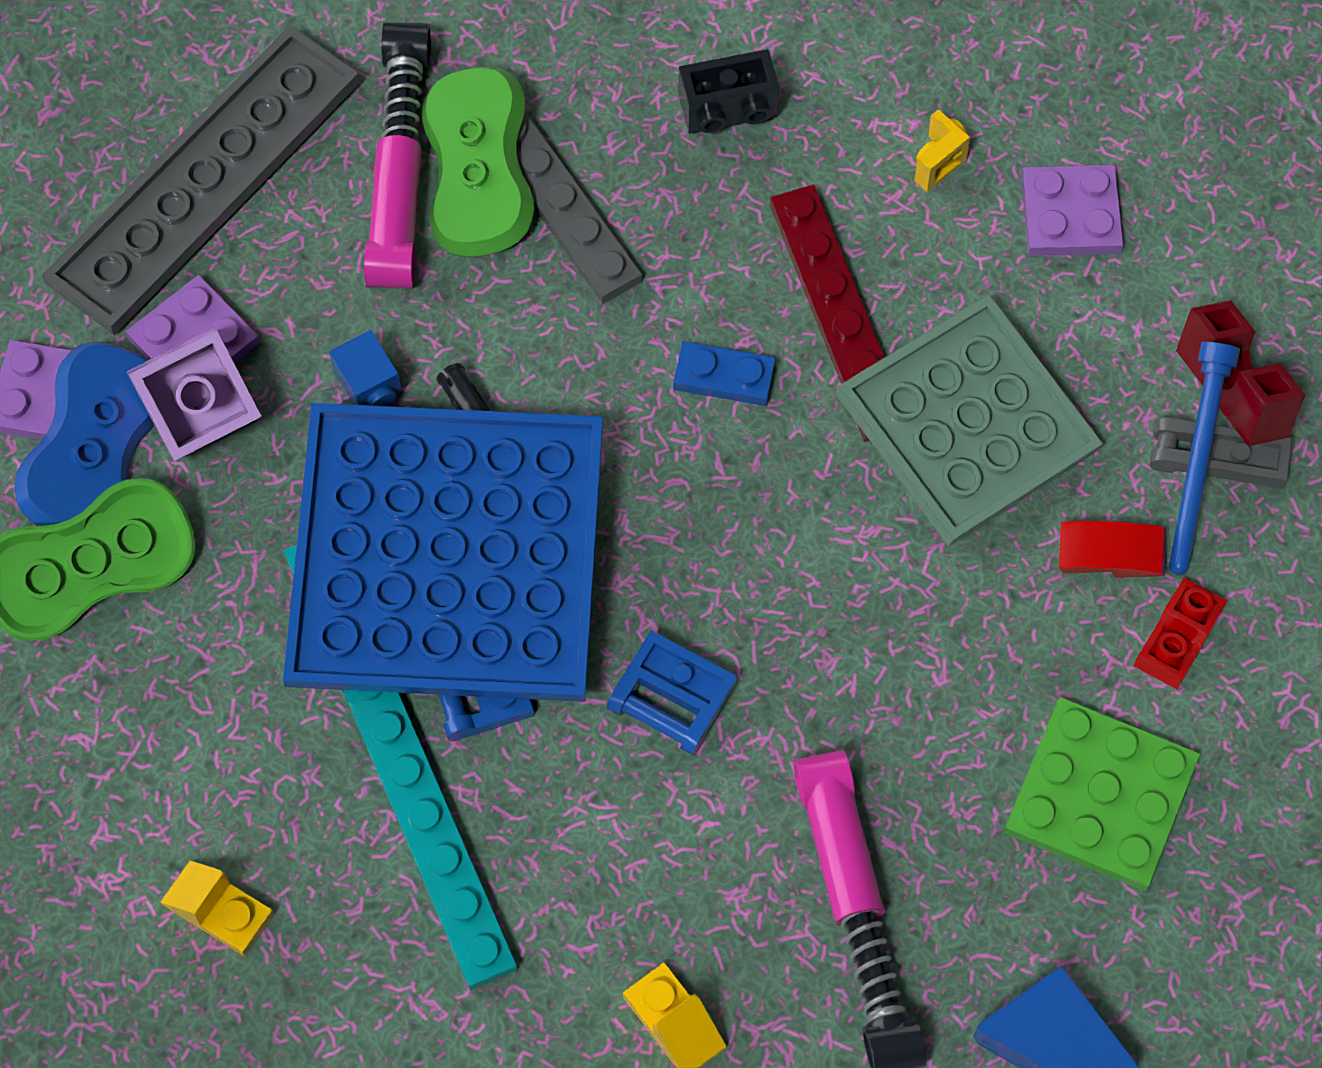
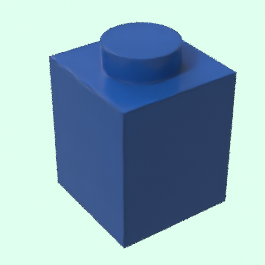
M372 330L329 351L333 371L354 405L391 406L397 396L402 394L399 374Z

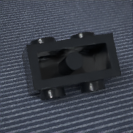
M769 49L679 66L678 96L688 134L697 132L714 133L722 130L724 127L743 123L760 124L769 118L777 117L779 85Z

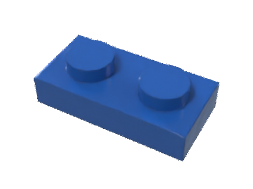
M682 341L673 381V390L767 406L775 367V357Z

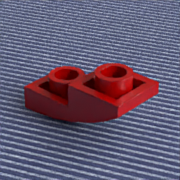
M1061 521L1059 569L1064 574L1112 572L1116 578L1164 576L1166 529L1162 526L1127 522Z
M1184 577L1133 666L1178 690L1222 613L1227 600Z

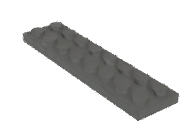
M289 25L42 274L45 284L111 334L115 335L360 84L359 73Z

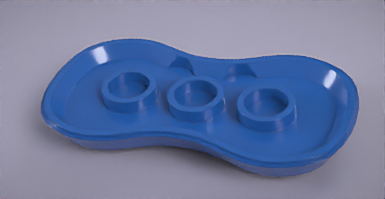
M88 342L73 349L62 360L55 380V413L46 436L25 457L15 478L17 504L22 513L37 526L54 525L75 517L90 506L109 487L118 482L128 480V468L132 454L141 439L155 426L127 374V371L148 361L143 356L119 345L105 342Z

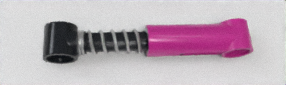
M383 22L381 39L382 65L387 68L389 74L386 79L388 90L385 92L387 104L384 106L386 117L382 124L385 131L382 133V138L376 144L369 241H366L364 277L365 285L368 288L413 289L416 273L415 233L422 153L420 143L413 138L419 133L414 128V124L420 119L415 114V110L420 108V103L416 100V96L421 94V89L417 86V83L422 80L423 70L430 67L431 28L430 23Z
M841 749L795 759L793 761L796 785L802 806L806 809L834 920L837 926L848 930L849 935L845 942L853 948L850 960L856 963L858 967L854 976L861 981L862 987L859 995L866 998L867 1002L863 1011L867 1014L866 1020L868 1022L866 1026L862 1027V1033L870 1068H920L927 1066L926 1051L918 1021L915 1015L910 1016V1014H907L905 1012L906 1008L898 1001L897 996L901 992L895 990L893 979L896 977V974L891 973L888 964L892 957L886 956L884 944H886L887 940L882 938L879 927L883 923L877 921V918L885 913L854 798V783L847 755Z

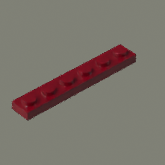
M813 184L770 197V207L842 384L882 360L884 356ZM857 424L863 441H870Z

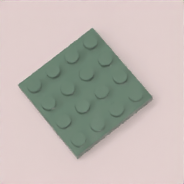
M989 294L842 383L835 392L841 403L948 547L1096 453L1103 445Z

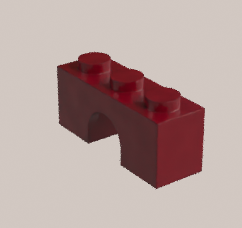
M1231 300L1191 308L1176 351L1203 386L1205 374L1201 373L1202 363L1198 362L1201 342H1215L1240 348L1237 368L1231 369L1230 377H1225L1219 405L1220 410L1247 446L1289 438L1306 396L1281 363L1253 369L1250 360V345L1255 330Z

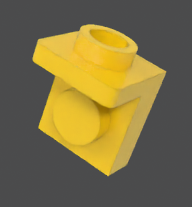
M940 110L934 112L930 117L928 137L931 141L925 144L916 156L917 163L914 181L927 193L966 162L970 137L966 129L959 121L953 118L949 119Z

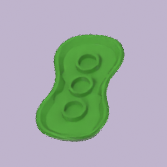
M481 66L462 69L446 75L432 86L423 104L422 123L425 133L436 153L439 171L438 183L430 208V227L439 245L447 252L458 256L474 257L489 255L513 246L527 233L534 214L532 192L520 170L516 150L517 138L525 112V96L515 76L502 68Z
M143 478L128 479L109 487L82 513L69 520L54 525L19 527L2 533L0 535V628L8 635L20 640L38 641L49 639L68 629L87 609L105 598L122 593L150 592L174 583L190 566L195 551L191 523L178 498L164 484L155 480Z

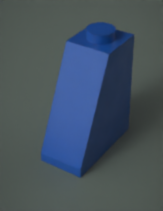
M1062 966L978 1024L973 1036L981 1047L1018 1068H1139Z

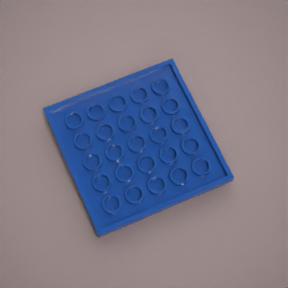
M311 403L283 674L285 687L585 702L603 417Z

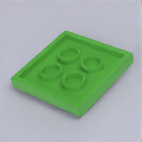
M1059 697L1003 833L1146 892L1200 753Z

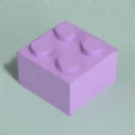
M212 328L127 371L131 382L174 461L262 417L216 329Z

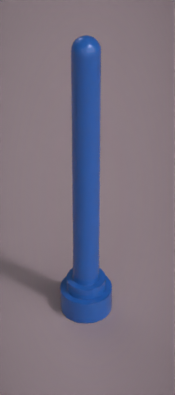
M1201 342L1198 362L1202 363L1201 373L1205 374L1169 563V568L1175 575H1183L1189 568L1225 377H1230L1231 369L1237 368L1240 348L1227 344Z

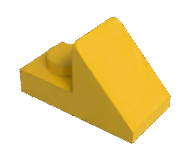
M189 861L160 902L169 910L244 957L274 916L272 909L230 884L223 871L193 861Z
M662 963L623 992L625 1001L676 1068H700L727 1048L696 993L690 996L665 963Z

